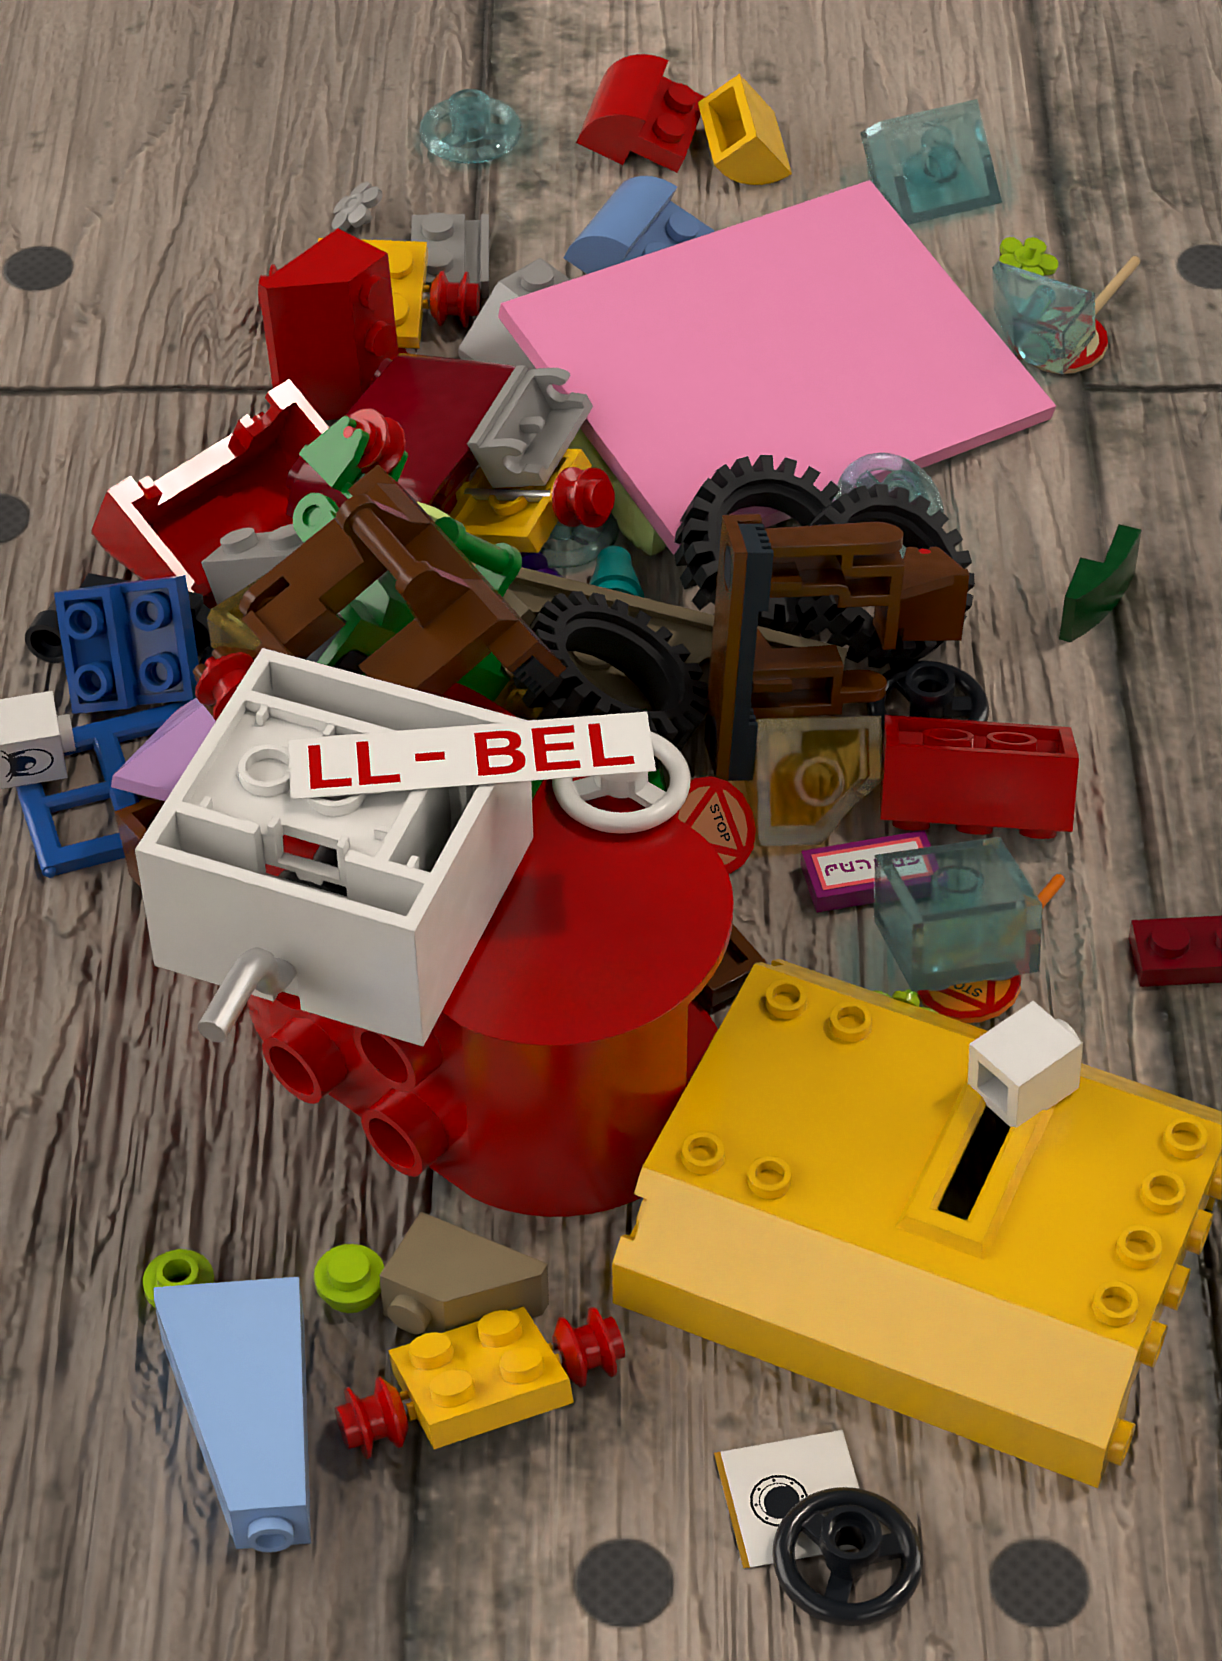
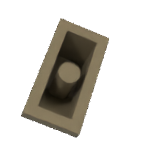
M420 1212L379 1275L383 1316L390 1318L399 1328L412 1334L443 1333L479 1321L488 1313L499 1310L510 1311L522 1306L525 1307L531 1318L543 1315L549 1305L547 1263L424 1212Z

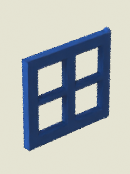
M192 700L180 701L72 728L76 751L65 752L64 756L94 749L105 782L45 796L41 782L16 787L43 876L53 878L56 875L125 858L119 832L61 847L51 813L108 798L111 799L114 811L139 802L137 794L111 787L112 776L126 762L119 742L154 734L177 709Z

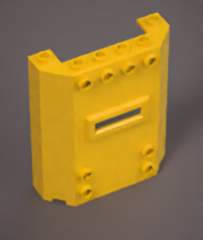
M781 959L772 960L771 965L763 962L755 963L642 1166L634 1191L635 1195L643 1197L636 1218V1225L630 1236L626 1234L620 1236L612 1262L613 1304L1098 1488L1108 1463L1111 1462L1122 1466L1136 1426L1135 1423L1124 1420L1131 1387L1140 1365L1144 1364L1154 1368L1168 1330V1325L1159 1322L1163 1309L1168 1307L1176 1311L1178 1310L1191 1273L1190 1268L1182 1266L1187 1251L1198 1255L1201 1254L1214 1216L1213 1213L1204 1210L1212 1211L1216 1199L1222 1201V1111L1081 1063L1080 1082L1077 1090L1048 1110L1040 1111L1017 1128L1010 1127L967 1220L937 1209L986 1108L983 1097L969 1084L967 1085L969 1044L985 1034L987 1030Z

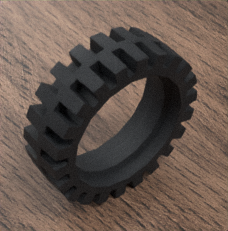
M875 484L867 489L866 485L854 488L848 494L844 493L829 504L808 525L885 522L895 525L903 531L902 545L906 548L916 547L918 550H929L930 547H939L964 569L972 563L968 550L956 551L955 549L963 540L957 528L948 533L942 528L949 518L941 510L932 516L926 513L931 502L921 495L909 503L910 490L899 486L891 492L888 491L887 484ZM970 572L968 591L975 586L974 573ZM967 593L965 612L971 608L974 597ZM833 595L805 596L798 601L803 614L815 611L817 617L809 624L817 635L827 628L832 635L826 643L840 647L848 645L846 658L859 663L868 657V667L882 668L889 663L890 668L904 663L918 661L945 642L902 641L900 633L897 631L896 649L883 650L873 625L874 617L862 607L838 608Z

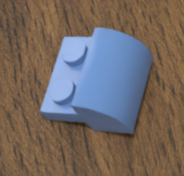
M637 176L626 180L617 188L570 245L563 258L586 274L712 233L715 230L671 201L677 189L676 185L653 176Z

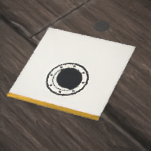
M843 1430L714 1453L743 1569L773 1564L772 1549L777 1528L786 1513L801 1499L829 1488H859ZM801 1531L796 1542L795 1560L823 1555L820 1547ZM851 1545L839 1546L843 1551L856 1549V1547Z

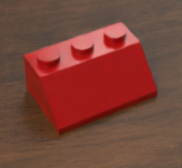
M337 228L258 284L273 388L290 379L323 420L341 419L371 386L374 374L385 358L393 360L399 354L388 253Z
M885 715L880 818L881 820H892V825L896 828L912 831L929 829L930 823L956 824L955 829L957 831L973 835L990 834L993 832L994 827L1019 829L1020 835L1035 839L1054 838L1057 836V831L1073 832L1079 754L1071 727Z

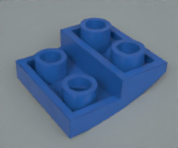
M186 575L54 592L72 714L128 709L137 705L186 701L196 698L195 689L197 682L193 670L199 665Z

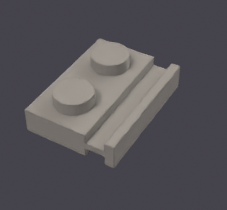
M431 213L429 215H412L411 241L427 242L428 264L426 285H430V292L432 281L440 271L445 272L449 282L460 283L464 273L469 272L470 283H479L481 299L489 298V214H481V220H465V214Z

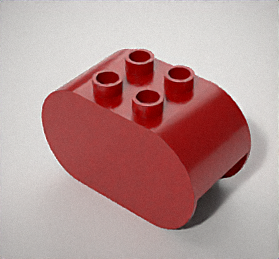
M455 683L440 696L516 717L480 693L458 683ZM574 777L573 781L586 777ZM552 779L542 781L532 800L533 839L424 1046L303 1011L300 1007L299 996L286 992L279 993L275 1001L251 995L247 1001V1006L255 1029L263 1040L262 1051L265 1061L277 1080L291 1094L306 1103L316 1104L329 1094L361 1117L362 1127L367 1139L376 1152L397 1171L407 1176L416 1177L430 1167L467 1195L484 1204L524 1215L571 1217L611 1210L642 1198L634 1194L642 1166L718 1031L712 1018L694 998L712 978L723 959L732 931L734 900L730 877L721 857L714 847L689 825L672 816L662 824L641 832L617 834L598 831L579 823L562 809L555 797ZM606 795L585 801L593 807L609 812H634L646 808L629 797L615 798ZM283 835L282 837L284 852L310 860L320 846L319 844L288 835ZM265 864L266 873L278 876L286 870Z

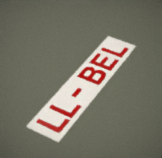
M647 712L288 739L291 800L656 771Z

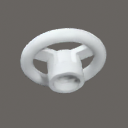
M650 731L654 756L665 765L670 775V784L667 792L648 782V772L589 776L573 781V778L552 779V787L562 809L579 823L607 833H636L662 824L675 815L682 807L688 796L691 783L688 764L682 753L671 742ZM606 795L615 798L629 797L646 808L634 812H609L593 807L585 801Z

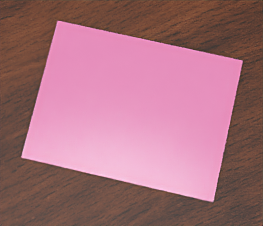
M870 180L502 302L498 318L536 369L561 368L570 373L571 376L565 384L560 386L552 384L557 392L561 394H570L571 392L587 394L593 408L580 429L673 555L681 545L674 543L676 531L682 523L680 519L707 478L711 479L715 471L723 465L727 464L731 469L736 459L748 456L753 466L760 455H773L774 470H777L785 457L796 460L797 465L794 476L801 478L810 466L821 472L813 484L820 491L830 481L841 489L833 499L835 501L844 493L848 494L854 488L866 485L867 489L875 484L885 483L1050 420L1056 408L1055 403ZM758 506L741 508L729 514H760L765 528L791 518L781 511Z

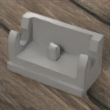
M517 365L467 443L492 488L545 486L593 408L587 394L574 392L561 394L553 388L552 384L560 386L567 382L571 376L568 371L561 368L528 369L526 365Z

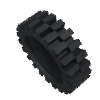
M760 455L753 466L747 456L736 459L731 469L727 464L717 469L712 478L708 477L685 510L680 519L682 523L676 531L674 543L681 544L674 554L676 566H687L680 577L684 589L696 585L700 588L692 599V602L699 611L710 602L715 605L722 515H729L741 508L752 506L769 507L787 514L801 526H808L823 509L832 503L841 489L830 481L820 491L813 484L821 472L810 466L801 478L794 476L797 461L786 457L777 470H774L773 455ZM802 597L770 598L769 611H759L758 626L796 636L801 634L802 637L809 639L816 635L809 624L817 617L815 611L802 613L798 604Z
M572 591L568 598L563 593L554 596L551 602L547 601L542 606L529 626L566 669L538 696L518 678L513 677L517 689L527 690L522 697L527 708H543L537 720L647 712L650 731L667 739L679 751L682 750L705 718L710 701L705 699L708 695V684L699 681L703 674L698 663H684L691 653L683 644L673 647L668 644L673 634L667 628L662 626L655 632L647 626L652 618L641 610L635 618L629 616L628 604L618 599L615 600L611 608H608L605 595L594 592L588 600L582 591ZM567 651H576L594 656L624 673L641 689L650 701L654 711L630 707L598 689L579 671ZM654 756L655 767L658 770L663 763Z

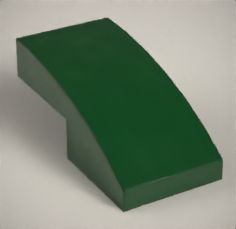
M1118 524L1104 563L1080 557L1064 598L1059 640L1072 642L1086 634L1099 624L1121 600L1135 574L1141 529Z

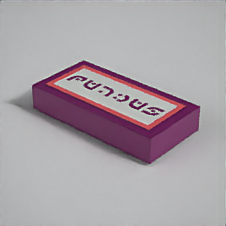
M925 830L801 851L800 866L816 913L941 892L942 875Z

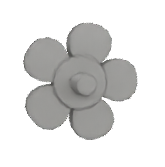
M369 182L361 183L355 187L350 196L343 197L334 208L333 213L336 216L332 221V228L334 230L339 228L346 231L351 224L357 228L363 224L370 223L373 217L368 209L376 206L381 201L382 191L376 186L373 187Z

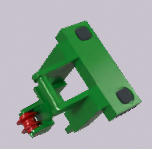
M361 409L350 417L343 416L309 445L305 444L299 453L332 488L340 491L347 499L353 497L348 489L377 464L398 482L408 458V453L404 450L406 443L405 433L399 422L390 417H383L382 414L373 409ZM310 493L304 496L294 510V530L300 539L306 542L336 517L339 507L334 500L321 493ZM451 517L437 519L435 523L469 561L476 564L475 567L503 597L521 569L522 557L519 550L507 543H497L494 545L466 532V528L461 522ZM386 571L339 612L342 616L340 618L346 625L305 660L366 676L358 665L414 620L404 598L395 588L397 580L389 571ZM491 652L456 683L480 693L498 705L514 684V680L506 674L501 662Z

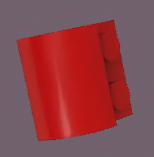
M636 54L624 57L613 63L605 72L576 143L621 165L624 164L629 152L632 151L678 173L701 116L698 102L704 99L705 96L693 91L685 84L676 83L664 77L663 74L669 61L667 59L649 54Z

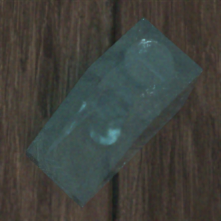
M997 261L992 267L994 311L1012 353L1018 360L1063 375L1096 335L1095 293Z

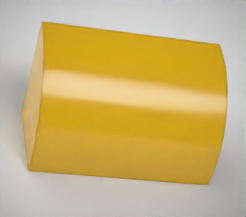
M740 73L698 102L714 165L726 177L742 184L764 185L777 182L792 174L775 112Z

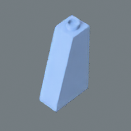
M299 1277L154 1287V1303L161 1340L235 1548H253L261 1552H277L291 1545L310 1544L311 1520L305 1325Z

